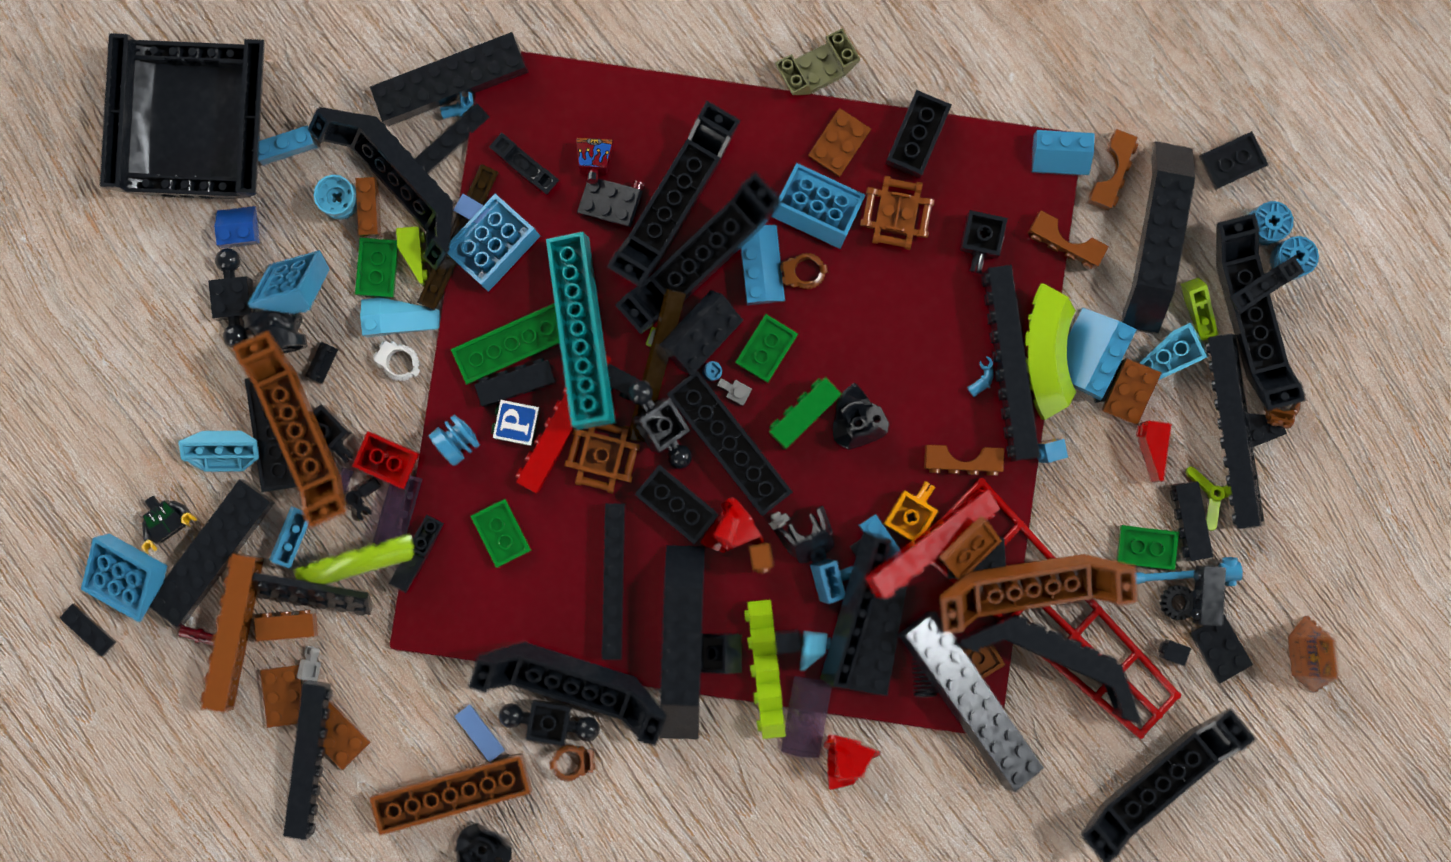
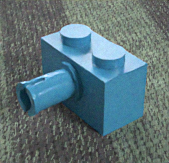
M824 559L810 564L819 601L830 604L844 599L845 591L842 582L850 578L853 567L849 566L839 570L837 561L831 559Z

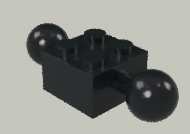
M226 248L220 250L215 258L216 266L223 272L224 279L208 280L212 319L217 321L228 320L229 326L224 330L223 340L227 346L232 348L248 340L247 330L240 325V318L254 313L255 308L248 305L253 295L252 279L247 276L235 277V270L240 266V256L235 250Z
M643 380L633 382L629 386L628 397L634 404L641 405L644 411L635 416L632 421L652 452H661L668 448L667 458L673 468L684 469L688 467L692 461V453L688 447L679 445L676 440L690 430L670 398H661L653 403L651 400L653 395L651 385Z
M534 699L530 713L523 712L521 707L514 703L504 705L499 711V720L507 728H515L521 723L528 724L525 740L564 746L568 732L576 733L580 740L586 742L594 740L600 732L599 723L592 717H583L578 721L570 720L572 705Z

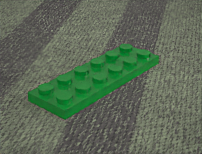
M555 303L451 349L466 385L560 344Z

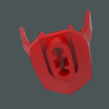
M733 497L721 504L723 511L700 541L701 545L720 553H725L746 543L757 545L764 543L763 537L754 525L753 518Z
M828 735L823 746L828 749L827 775L829 790L855 784L858 778L864 776L870 761L881 755V751L862 745V742L859 740Z

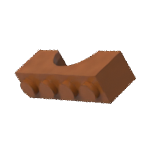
M1118 129L1112 133L1106 151L1114 159V174L1111 179L1104 182H1096L1093 185L1087 201L1088 204L1107 211L1112 206H1116L1119 196L1116 195L1118 190L1123 188L1126 180L1123 176L1125 171H1129L1132 164L1130 157L1136 153L1139 145L1136 143L1137 136Z
M1043 211L1037 214L1027 233L1031 235L1030 238L1032 240L1048 244L1047 247L1049 249L1065 253L1064 256L1073 261L1076 259L1082 262L1081 265L1090 270L1099 267L1109 248L1108 245L1094 238L1082 244L1067 242L1058 231V219Z
M926 445L924 469H929V473H940V470H948V474H960L961 470L967 471L969 475H979V471L987 472L986 475L998 476V472H1003L1004 448H982L976 459L971 462H961L950 455L947 446Z

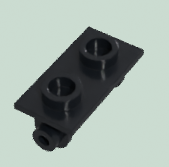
M320 342L305 376L323 384L339 349Z

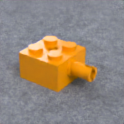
M925 481L917 496L903 491L883 524L908 540L913 541L928 529L938 510L927 503L935 487ZM913 513L915 520L908 522L906 515Z

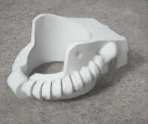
M382 341L379 346L380 350L373 356L377 366L384 369L385 374L389 378L395 379V381H406L409 378H413L412 376L417 377L420 372L417 353L412 348H409V346L397 345L394 341L390 343ZM399 351L407 352L411 356L412 365L414 366L411 372L402 375L395 374L389 364L391 356Z

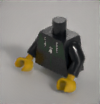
M151 496L145 501L150 511L143 515V551L149 554L150 548L156 551L157 547L154 545V542L155 544H162L184 527H190V520L196 521L197 518L191 514L184 504L168 500L159 503L155 496Z

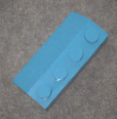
M764 225L741 248L747 305L785 301L782 272L780 269L781 260L777 225Z

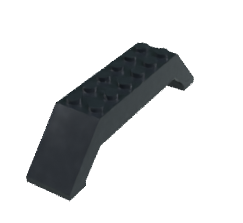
M709 101L705 103L686 142L631 233L615 252L607 268L639 287L643 285L663 259L719 166L741 120Z
M324 107L317 108L308 128L310 133L320 144L322 142H329L347 146L359 156L426 231V251L423 258L435 271L439 269L450 249L453 201L450 199V196L438 186L437 182L429 176L424 167L412 157L411 153L400 144L398 138L393 136L386 125L376 116Z
M1155 141L1151 156L1152 179L1133 283L1125 308L1123 309L1121 322L1140 331L1159 334L1175 292L1196 177L1192 148Z
M754 172L718 213L656 270L641 287L637 286L628 292L615 306L636 330L642 334L658 322L666 289L685 293V301L764 227L782 200L759 174Z
M1253 213L1216 223V268L1233 331L1237 338L1245 375L1263 405L1269 411L1304 402L1306 397L1302 383L1299 382L1289 365L1270 294L1240 314L1229 299L1230 296L1264 275L1259 256L1260 229L1256 215Z
M666 545L660 707L667 714V718L660 733V738L699 739L705 546Z
M1015 614L1013 617L1005 616L955 638L960 646L977 653L982 647L1006 640L1104 684L1114 708L1112 714L1136 724L1141 722L1123 666L1117 663L1118 659L1110 655H1099L1100 651L1092 647L1084 646L1083 648L1081 647V642L1069 638L1065 640L1063 639V634L1051 630L1047 632L1045 631L1047 627L1033 622L1029 624V619Z
M521 642L478 655L468 688L486 694L488 690L512 685L621 719L636 735L637 741L656 746L667 718V714L635 676L527 642Z
M1231 708L1191 728L1106 799L1082 830L1080 836L1102 862L1113 861L1121 854L1120 852L1134 834L1217 764L1240 751L1242 752L1256 738Z

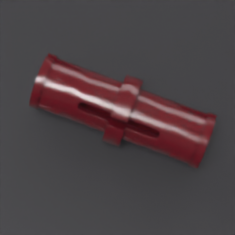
M185 625L180 627L179 637L194 640L197 644L201 642L212 645L214 634L205 632L202 628L194 629Z

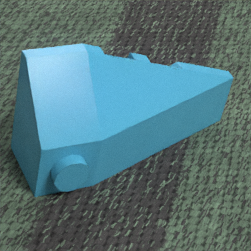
M381 297L361 300L362 336L366 338L439 329L441 319L439 309L434 311L425 306Z
M1189 323L1172 331L1140 364L1160 371V380L1209 357V354L1195 328Z
M803 631L804 647L801 648L800 670L804 671L825 654L826 649H829L830 638H827V633Z

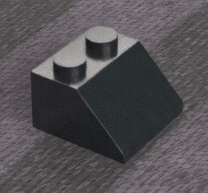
M702 633L701 672L718 674L742 673V634Z

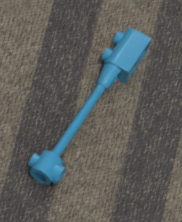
M1236 557L1222 558V563H1219L1218 567L1226 568L1225 586H1236L1237 581H1241L1243 577L1242 565ZM1195 570L1149 574L1136 572V583L1194 578Z

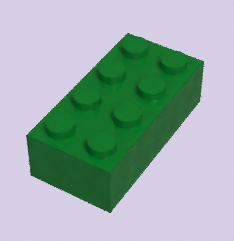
M826 377L823 380L819 378L810 387L812 391L809 394L805 391L797 399L799 404L795 407L791 405L784 412L783 415L785 417L781 421L777 419L769 427L771 429L769 435L784 450L842 394Z

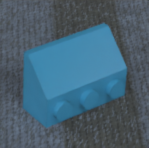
M1037 130L1033 138L1032 172L1090 175L1094 155L1095 133Z

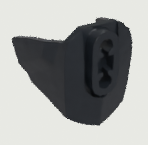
M853 383L843 391L841 397L837 400L833 422L834 441L841 447L850 450L884 437L888 433L889 422L882 408L871 403L864 391L856 383Z
M823 505L817 508L822 528L816 517L809 514L813 524L810 536L804 537L796 533L792 524L788 527L791 537L783 527L773 530L789 554L795 557L801 564L810 563L811 561L816 563L827 558L826 553L834 548L833 530Z
M475 823L460 832L456 843L457 862H496L495 858L500 857L502 862H509L512 859V843L497 832L491 831L480 823ZM481 846L486 848L485 852L480 850Z

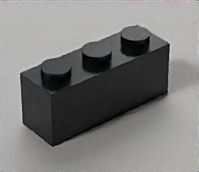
M1196 565V570L1194 571L1195 589L1192 594L1194 608L1191 612L1193 623L1223 626L1226 568Z
M798 629L775 631L777 654L801 652L800 647H804L803 634L799 633Z

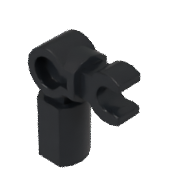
M374 476L358 486L357 491L353 490L346 495V502L353 509L357 510V517L360 520L364 519L361 514L363 510H366L369 515L372 514L371 508L363 504L362 497L366 498L381 487Z

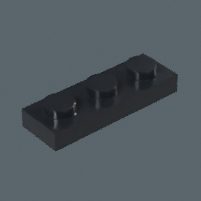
M75 603L71 604L60 616V619L101 657L105 656L117 643Z

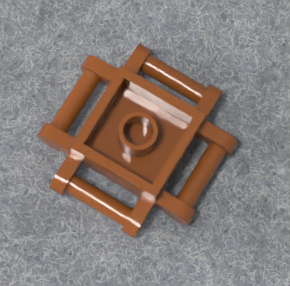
M885 176L882 190L867 188V201L860 226L874 229L872 243L891 244L910 250L913 236L928 238L929 218L935 200L920 198L923 183L905 182ZM891 186L915 192L914 196L898 192H888V188ZM876 196L880 197L876 222L871 221ZM918 205H924L920 230H916L914 227ZM880 231L906 236V240L880 235Z
M607 424L589 428L588 432L573 429L572 434L574 436L568 460H565L564 466L578 469L575 485L581 486L583 484L607 490V493L613 494L616 479L632 482L633 477H631L637 451L640 450L641 445L626 442L629 426L624 425L621 427ZM597 428L621 434V438L616 439L594 432ZM581 437H586L580 463H575ZM624 447L629 448L630 451L624 474H619L618 471ZM587 471L610 477V481L607 483L583 477L584 472Z

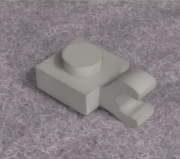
M720 379L717 384L718 387L728 391L727 398L742 406L752 388L737 380L732 385Z
M776 512L770 518L772 522L769 525L775 530L778 527L784 526L785 522L790 519L786 513L782 515L780 512Z
M306 646V660L301 659L297 674L298 679L318 680L321 662L317 661L320 652L319 648Z

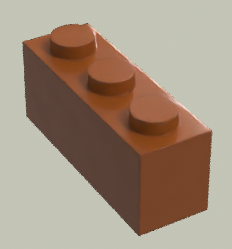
M375 177L355 178L358 235L361 238H380L382 236L378 180Z
M769 543L749 546L752 569L757 570V573L769 572V568L773 567Z
M300 610L299 614L291 615V611L279 612L280 616H272V613H262L259 618H254L256 641L318 636L316 613H311L310 610Z

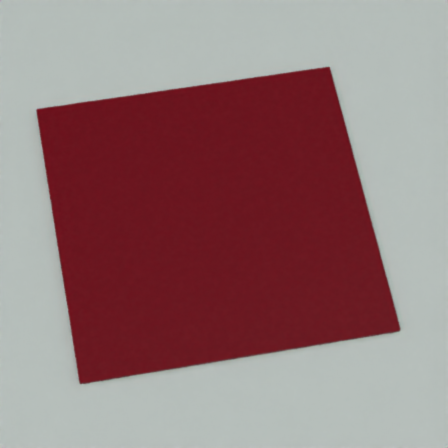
M524 51L521 52L529 73L476 93L474 106L478 103L490 118L473 133L470 132L460 197L462 194L467 195L481 164L496 170L499 174L486 202L496 194L539 233L540 237L489 292L458 263L445 289L407 536L410 535L411 540L413 539L426 515L444 523L424 565L407 593L398 589L390 640L391 649L476 661L478 655L521 642H527L635 676L643 686L661 689L666 545L703 546L700 544V541L707 530L693 544L635 495L659 465L719 515L723 511L721 504L731 497L735 498L753 518L754 525L764 539L763 544L769 543L773 567L769 568V572L757 573V570L752 569L749 546L757 544L746 543L725 553L705 547L702 633L742 634V673L718 674L701 672L700 695L754 702V692H757L756 677L751 675L750 665H754L753 650L748 648V638L751 637L750 622H746L744 611L748 610V602L771 600L774 634L775 631L798 629L799 633L802 634L803 631L827 633V638H830L831 643L843 599L830 604L819 601L810 564H813V562L799 563L795 557L789 554L769 525L772 522L770 518L776 512H780L782 515L786 513L790 520L785 522L786 524L782 527L790 537L791 535L788 531L790 524H792L796 533L808 537L812 534L813 530L809 514L816 517L822 528L817 508L823 505L833 530L832 538L834 541V548L826 553V559L836 560L839 570L849 566L853 567L856 556L849 546L862 538L863 531L858 525L873 515H877L883 524L901 493L906 491L913 496H917L925 481L935 487L927 503L938 510L928 528L938 522L979 478H984L1028 528L1030 527L1039 461L1037 458L1011 462V459L1007 458L1006 447L1009 445L1008 439H1005L1003 434V428L1006 425L1000 413L1003 404L998 398L1000 384L996 382L995 378L997 363L993 362L994 376L990 389L986 388L973 397L967 387L981 379V376L984 375V370L980 367V361L984 366L988 367L989 361L986 357H990L993 361L992 352L995 351L994 344L990 343L989 333L992 332L991 325L987 323L989 309L984 303L986 288L982 287L981 276H984L983 273L988 268L1012 265L1025 359H1029L1028 346H1025L1026 332L1030 331V320L1028 318L1030 314H1033L1035 305L1032 303L1040 284H1046L1062 293L1067 260L1064 256L1065 253L1059 250L1058 252L1053 251L1047 247L1048 244L1042 241L1041 243L1036 242L1030 238L1031 235L1027 234L1037 214L1043 211L1058 219V231L1062 238L1069 242L1078 175L1032 172L1033 138L1037 130H1062L948 114L923 175L919 179L885 164L908 111L906 107L817 94L792 95L790 90ZM707 101L741 121L719 166L663 259L650 276L718 213L754 172L759 174L778 197H780L796 163L865 194L841 249L773 217H770L765 225H777L781 265L782 262H786L789 258L795 259L796 256L802 255V253L815 254V256H818L823 261L824 265H827L828 273H825V278H823L824 280L819 286L813 287V289H803L800 286L792 287L791 285L785 286L783 284L785 301L747 305L740 249L684 301L678 321L679 324L710 290L723 294L743 319V322L697 371L703 377L702 368L706 363L715 361L720 364L722 368L721 377L715 381H708L705 378L704 380L793 493L765 515L761 516L681 413L680 415L690 431L676 441L679 445L688 447L692 453V461L684 469H675L669 464L667 458L668 448L661 452H652L646 442L627 438L626 442L641 445L640 450L636 454L631 477H633L631 483L616 479L613 494L607 493V490L583 484L581 486L575 485L578 469L564 466L565 460H568L574 436L571 434L538 494L516 483L518 478L515 476L520 467H525L527 463L525 458L530 450L534 451L536 444L533 443V446L493 438L494 434H491L493 423H496L497 415H495V410L500 402L487 407L481 406L474 385L479 383L478 380L466 385L451 349L555 303L546 239L584 232L590 240L605 353L612 358L611 365L642 380L651 347L646 345L651 328H656L657 323L640 334L621 313L615 304L638 285L607 268V265L631 233L686 142L697 120V116ZM839 108L871 128V131L840 177L808 157ZM501 132L539 165L559 179V182L548 195L524 178L489 147ZM576 138L613 140L614 149L608 173L605 176L598 175V179L629 187L632 186L633 180L644 184L640 203L631 228L585 216L577 212L587 184V175L580 174ZM885 176L905 182H921L923 184L920 198L935 200L929 218L928 238L913 236L910 250L891 244L872 243L874 229L860 226L867 201L866 190L868 187L882 190ZM891 186L888 188V192H898L914 196L915 192ZM876 196L871 221L876 222L880 197ZM918 205L914 227L916 230H920L924 205ZM970 210L1008 218L1000 256L997 259L984 257L981 274H977L976 270L974 273L969 271L973 255L959 251L966 216ZM880 231V235L906 240V236ZM982 231L980 233V235H982V238H985L987 236L984 234L985 231ZM804 260L797 265L795 273L800 280L808 282L817 279L820 269L814 261ZM765 314L798 333V336L768 383L735 363ZM560 344L488 375L492 379L497 377L496 374L507 370L510 373L515 371L517 366L526 364V367L534 365L533 361L542 358L550 362L556 384L505 400L540 408L534 442L539 434L543 435L546 429L544 427L548 417H553L555 413L553 408L558 400L561 401L565 395L562 393L566 386ZM670 357L658 400L668 398L667 393L690 376L681 371ZM825 377L841 393L850 385L856 383L864 391L871 403L882 408L889 422L888 433L884 437L850 450L841 447L834 441L833 422L837 400L786 450L769 435L771 431L769 427L777 419L781 421L785 417L783 415L784 412L791 405L795 407L799 404L797 399L805 391L809 394L812 391L810 387L819 378L823 380ZM720 379L732 385L737 380L752 388L743 406L726 397L728 391L717 386ZM613 389L611 395L615 423L612 424L630 427L636 404L631 400L628 401L619 396L620 392ZM1030 390L1037 441L1040 443L1044 420L1041 419L1033 402L1036 398L1033 390ZM454 414L465 421L472 429L480 444L478 448H475L471 443L468 444L473 451L472 453L467 452L464 448L461 449L464 459L456 466H453L445 458L429 437V434L438 427L447 432L448 429L444 423L446 420L454 426L455 424L450 418ZM597 428L594 432L616 439L621 438V434ZM581 437L575 463H580L586 437ZM925 446H947L950 455L961 462L973 461L979 456L982 448H1004L1003 472H998V476L986 475L987 472L979 471V475H969L967 471L961 470L960 474H948V470H940V473H929V469H924ZM624 447L618 471L619 474H624L630 451L629 448ZM587 471L584 472L583 477L607 483L610 481V477ZM506 499L531 551L496 568L471 516ZM605 503L626 504L622 660H602ZM1001 509L995 513L992 519L987 520L999 538H1003L1015 525ZM913 513L906 515L908 522L915 520ZM884 525L900 550L912 542ZM1021 530L1005 546V559L1008 566L1025 563L1028 538ZM939 556L938 561L941 562L945 567H947ZM927 565L923 568L924 571L921 574L909 579L899 634L927 611L937 612L942 620L940 597L955 584L932 565ZM849 579L842 582L845 592ZM1006 612L1002 614L1004 616H1009L1012 612ZM992 615L977 617L964 627V631L951 634L954 638H957L997 619ZM899 636L888 696L849 688L833 687L821 680V673L829 649H826L825 654L804 671L799 669L801 652L777 654L782 707L966 734L939 693H937V696L932 697L913 696L914 692H919L913 691L914 689L934 687H913V685L932 683L912 682L914 680L929 679L912 678L913 676H925V674L912 673L923 670L912 669L913 667L920 666L912 665V663L917 662L911 660L914 657L911 656L912 654ZM1001 640L993 643L1005 665L983 678V680L1004 709L1013 643Z

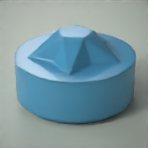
M715 361L706 363L702 368L703 377L708 381L719 379L722 375L720 364Z

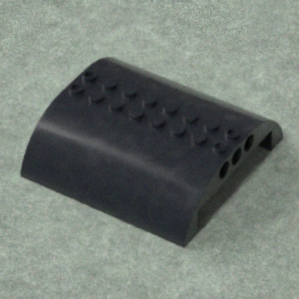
M109 33L100 187L118 192L158 197L240 199L255 196L257 192L265 40L244 39V44L135 40L129 34Z

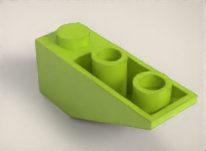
M419 226L396 228L397 247L419 283L425 286V281L428 280V270L424 268V262L427 261L423 258L426 251L423 250V243H426L425 231H422Z

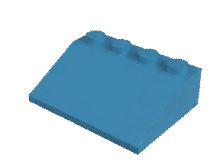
M796 163L779 197L782 202L771 217L841 249L865 194Z
M494 194L450 241L448 255L489 292L537 241L540 235L508 204ZM487 208H489L490 210L488 211V213L482 218V220L478 224H476L475 221L478 219V217Z
M318 250L269 264L248 302L249 307L292 314L297 312L304 313L310 310L330 270L321 251Z
M1082 308L1067 338V363L1074 388L1101 400L1137 329L1113 318Z
M110 533L94 537L81 590L133 620L141 622L163 584L167 565Z

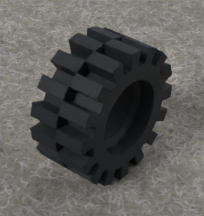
M1174 585L1163 591L1164 594L1160 596L1161 602L1159 603L1162 606L1161 610L1165 613L1164 615L1174 620H1186V618L1191 617L1194 600L1192 596L1193 591H1190V588ZM1176 595H1181L1185 599V606L1181 610H1175L1172 607L1171 601Z

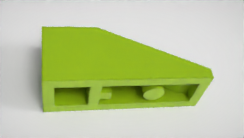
M1199 277L1181 283L1185 304L1194 328L1201 340L1204 341L1208 337L1218 336L1207 284Z

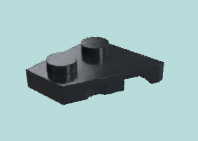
M1248 413L1253 447L1287 434L1286 429L1282 426L1268 424L1265 415Z

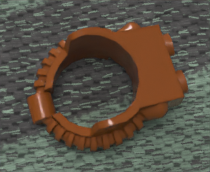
M811 253L799 254L795 259L789 258L780 265L781 272L784 274L782 283L785 286L791 285L792 287L800 286L803 289H813V287L816 288V286L822 283L825 273H828L827 265H824L818 256ZM804 260L814 261L819 266V276L814 281H802L795 273L797 265Z
M1301 402L1292 404L1289 411H1282L1278 408L1267 411L1264 406L1268 424L1282 426L1286 429L1291 428L1295 422V416L1299 413Z
M573 744L561 746L554 753L553 760L549 761L550 769H553V773H555L558 779L565 782L576 780L579 776H585L586 773H594V751L592 749H585L584 746L577 747ZM568 751L575 752L579 760L576 770L569 774H562L557 767V761L563 753Z

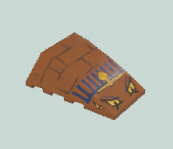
M1304 616L1288 636L1291 673L1294 678L1311 692L1315 693L1323 689V686H1327L1328 683L1339 679L1335 640L1328 632L1323 631L1321 626H1316V622L1311 620V617Z

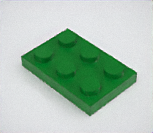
M360 238L355 295L394 298L398 260L397 240Z
M765 314L735 363L768 383L798 336V333Z
M506 499L471 516L496 568L531 551Z
M1120 525L1116 561L1135 566L1175 570L1179 532Z

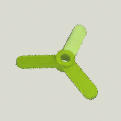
M1190 466L1185 470V473L1193 482L1198 481L1199 487L1207 493L1209 504L1206 522L1208 530L1214 531L1218 525L1221 500L1232 494L1231 487L1227 485L1221 487L1213 485L1198 470Z

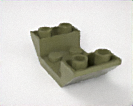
M842 28L826 36V44L796 59L791 54L775 62V65L792 95L812 94L845 77L860 61V57Z

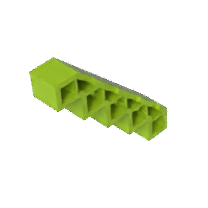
M771 600L748 602V610L744 611L745 620L750 622L751 637L748 638V648L753 650L754 665L750 666L752 677H756L757 692H754V702L759 704L760 720H756L758 732L762 731V739L786 737Z

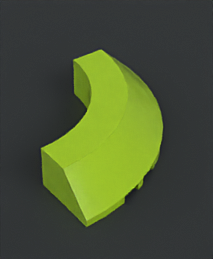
M1040 284L1032 303L1035 305L1033 314H1030L1028 318L1030 320V331L1026 332L1025 346H1028L1029 359H1026L1027 373H1030L1029 387L1030 390H1033L1036 398L1033 402L1041 419L1046 420L1067 408L1076 394L1067 363L1068 332L1076 310L1066 295L1046 284Z

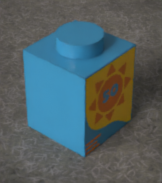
M1051 439L1038 443L1040 457L1037 459L1039 463H1050L1068 458L1065 439Z

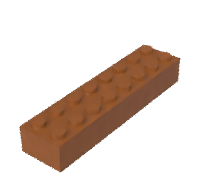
M232 554V557L228 560L227 568L229 569V574L224 579L223 587L226 589L220 599L221 613L216 618V626L218 628L217 633L212 638L214 648L213 653H210L208 658L210 668L204 677L206 687L205 692H202L200 697L201 709L222 713L234 710L257 597L252 577L254 572H262L264 562L262 557Z
M521 753L374 794L369 799L380 836L531 794L533 789L524 756Z

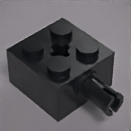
M972 210L967 213L959 251L973 255L970 272L974 273L976 270L977 274H981L984 257L997 259L1000 256L1008 218ZM982 231H985L984 234L987 235L985 238H982V235H980Z
M320 404L313 413L320 429H326V434L323 436L331 453L335 452L346 464L350 461L349 458L352 459L354 457V454L345 447L343 441L352 432L326 405Z

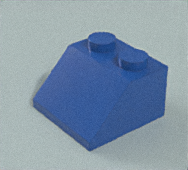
M256 206L217 211L214 226L217 246L224 249L260 244Z

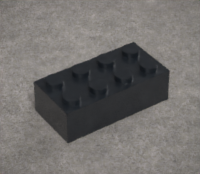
M916 90L885 164L920 179L952 104Z
M710 290L659 345L681 371L692 376L743 322V319L723 294Z
M661 465L654 470L635 493L640 500L693 544L698 541L719 515Z

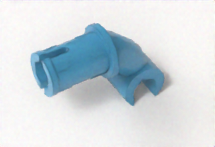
M468 92L467 97H463L460 93V102L440 107L442 118L462 117L474 104L472 93Z
M986 357L989 361L988 367L984 366L980 361V367L984 370V375L981 376V379L967 387L973 397L986 388H991L990 385L993 380L994 371L993 361L990 357Z

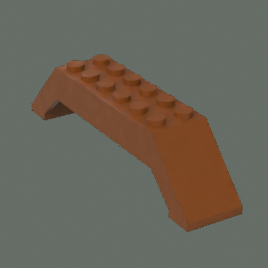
M269 331L233 346L232 349L239 365L242 366L255 386L300 491L302 512L309 528L347 513L341 475L298 375Z
M1080 554L969 572L940 597L943 632L948 634L964 631V627L977 617L1087 599L1116 603L1118 606L1137 603L1136 567L1113 560Z

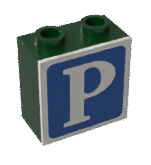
M501 400L495 410L497 420L496 423H493L491 434H494L493 438L533 446L540 408Z

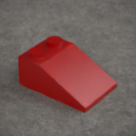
M1148 420L1141 422L1137 426L1136 437H1138V444L1151 482H1163L1172 424Z
M367 431L352 467L404 489L419 453L376 433Z

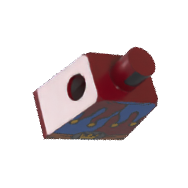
M576 138L580 174L587 175V183L596 184L598 183V175L605 176L608 173L614 149L613 140Z

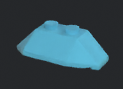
M201 431L178 442L181 460L188 461L204 472L244 471L259 459L257 440L243 431Z

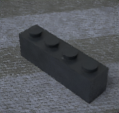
M542 358L533 361L534 365L526 367V364L515 367L513 372L508 373L506 370L497 373L495 378L490 379L488 376L479 379V383L474 385L481 406L487 407L499 403L501 400L505 401L556 384L550 362Z
M1199 482L1171 486L1170 497L1172 502H1175L1174 517L1179 522L1180 528L1177 531L1179 532V539H1182L1183 547H1181L1183 558H1186V561L1212 558L1213 552Z

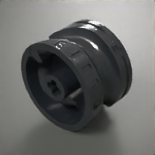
M262 310L242 317L245 330L252 331L254 337L269 331L284 354L295 352L308 346L306 335L298 332L303 319L301 312L292 314Z

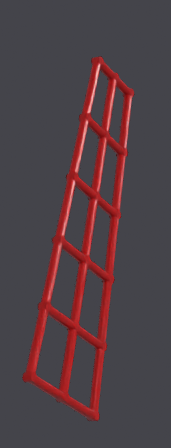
M979 478L945 514L947 515L980 488L989 490L1000 509L1015 524L1003 537L1005 538V546L1021 530L1047 560L1056 558L984 478ZM936 561L931 564L947 577V567L941 562ZM949 579L954 584L959 581L958 579ZM1094 599L1085 600L1093 610L1076 629L1069 625L1051 606L1041 607L1069 634L1067 638L1081 642V647L1083 648L1084 646H1092L1081 634L1099 616L1132 652L1121 664L1124 672L1138 658L1171 694L1165 703L1157 709L1128 681L1132 695L1153 715L1139 729L1131 721L1112 714L1113 706L1102 698L1107 692L1104 684L1095 692L1066 667L1042 657L1137 738L1143 739L1148 731L1163 718V715L1172 705L1181 698V693L1177 691ZM1024 610L1013 611L1009 616L1013 617L1014 614L1020 615ZM1002 613L992 615L997 620L1005 617Z

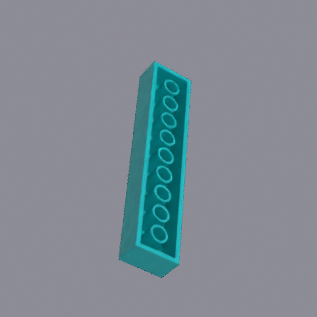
M578 232L546 239L571 425L575 429L581 430L615 423L589 237L584 232Z

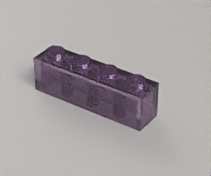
M410 475L404 489L389 484L372 545H379L380 543L407 535L422 483L421 478Z

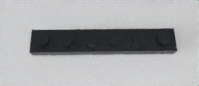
M477 103L418 155L415 160L429 174L469 139V134L473 133L489 119V115Z

